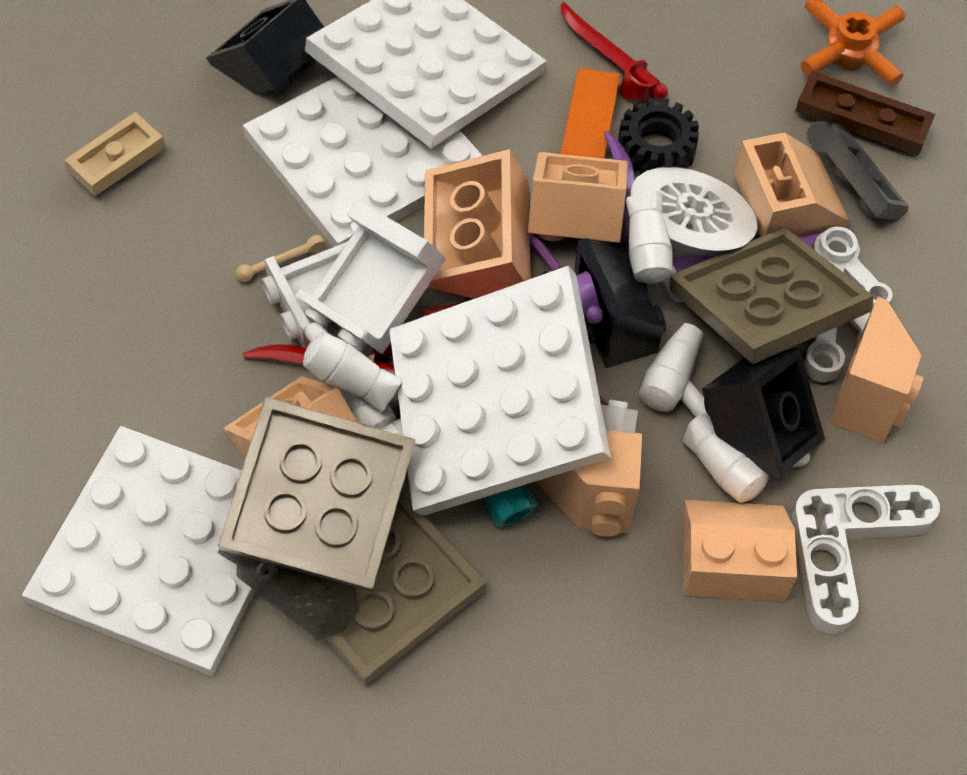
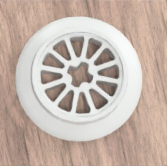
M661 167L642 173L632 184L631 196L649 190H658L662 193V215L672 248L678 251L700 256L716 255L748 244L757 232L756 215L749 203L729 185L707 174L685 168Z

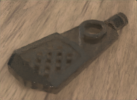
M218 550V554L237 565V578L314 640L344 631L359 611L355 587L275 565L271 573L262 575L256 569L263 561Z

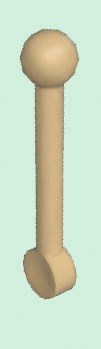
M314 235L307 240L306 244L276 255L274 258L278 264H281L308 252L317 254L326 248V242L321 235ZM265 261L252 266L247 264L238 266L235 273L237 279L241 282L250 281L254 274L266 270Z

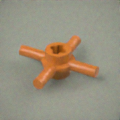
M808 0L804 8L829 30L828 46L801 62V70L806 76H810L812 71L818 72L834 62L839 67L845 69H858L866 64L891 87L896 86L902 80L904 74L877 51L879 46L878 35L905 19V13L901 7L895 6L873 19L861 12H850L839 17L822 0Z

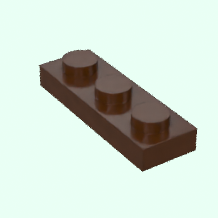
M814 71L811 72L795 112L813 119L829 122L828 124L830 125L832 123L842 125L847 131L917 156L920 154L935 117L934 113Z

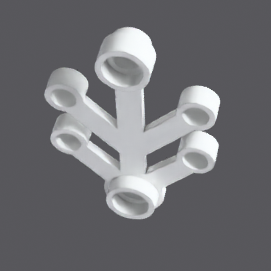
M831 227L816 238L813 246L816 252L870 294L887 299L890 304L893 297L890 287L879 282L857 259L860 247L852 231L844 227ZM869 313L850 321L859 331L857 341H859L870 315ZM837 327L816 336L815 342L809 346L803 361L807 375L815 382L824 383L834 380L838 377L843 367L845 354L842 348L835 343ZM816 363H824L828 368L820 367Z

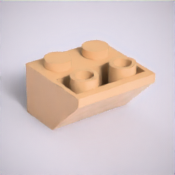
M785 132L742 141L734 170V177L743 198L749 203L756 215L757 231L760 237L784 227L797 237L821 233L831 227H848L850 221L822 160L815 150Z

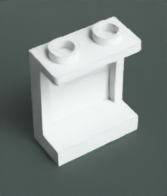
M357 199L347 216L359 227L315 292L310 295L299 288L294 296L308 305L304 314L316 323L321 324L325 329H328L333 322L342 328L337 336L362 352L367 344L383 354L391 342L389 329L404 323L446 258L424 238Z
M355 222L350 224L351 237L359 227ZM348 242L282 268L279 267L274 256L264 259L267 277L261 279L264 292L271 305L279 303L283 311L280 314L281 323L288 338L291 341L297 338L300 345L304 348H307L310 344L305 335L306 327L315 321L304 314L308 305L294 295L299 288L312 295ZM332 322L329 328L325 330L329 334L340 338L337 335L342 328Z

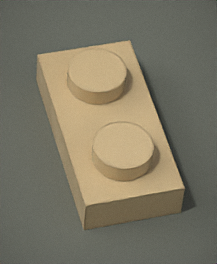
M134 112L64 159L68 172L96 197L166 147L163 136L140 115Z

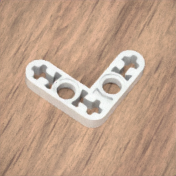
M920 485L813 489L800 495L792 511L791 522L795 529L796 551L807 614L810 622L816 629L826 634L835 635L843 633L850 627L859 610L847 539L904 537L926 533L930 530L940 512V503L931 490ZM860 502L873 506L878 513V520L867 523L857 519L852 511V506ZM908 502L913 503L916 510L924 511L921 518H915L912 510H904ZM810 507H816L819 515H825L820 526L821 535L815 537L814 534L817 530L815 518L813 515L807 514ZM890 512H896L893 519L890 520ZM818 550L830 552L836 558L838 568L829 572L816 568L812 563L811 554ZM834 584L836 585L832 590L833 603L835 607L844 608L838 618L833 617L830 609H822L829 595L827 586Z

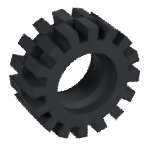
M654 98L646 99L645 107L639 101L633 104L632 111L630 109L626 110L623 119H621L618 141L629 156L634 172L638 169L641 175L655 168L677 167L688 169L689 165L692 166L699 139V124L697 120L692 121L694 114L690 110L682 114V104L676 102L672 108L668 106L669 99L662 98L661 105H655ZM649 134H660L668 137L674 143L667 146H656L646 142L642 137Z

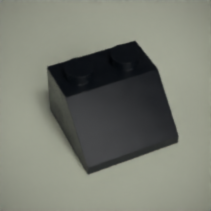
M289 0L263 9L207 56L206 59L210 65L253 94L270 90L276 94L287 88L295 80L292 74L299 67L304 69L317 61L305 52L306 38L321 30L324 26L306 0Z
M589 238L578 240L574 272L578 275L587 271L591 275L599 308L603 311L602 321L598 324L589 325L596 336L594 344L605 368L658 353L662 333L666 331L665 318L660 307L652 305L647 295V283L635 280L628 254Z
M799 348L784 350L755 364L743 358L702 388L705 410L711 418L715 435L744 454L746 458H749L771 477H781L825 439Z

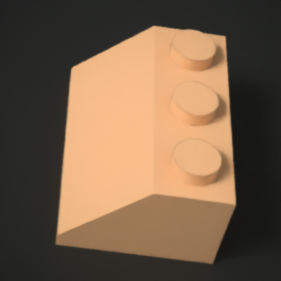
M510 149L425 170L424 239L446 258L427 288L476 299L531 279L530 233H528L529 181Z

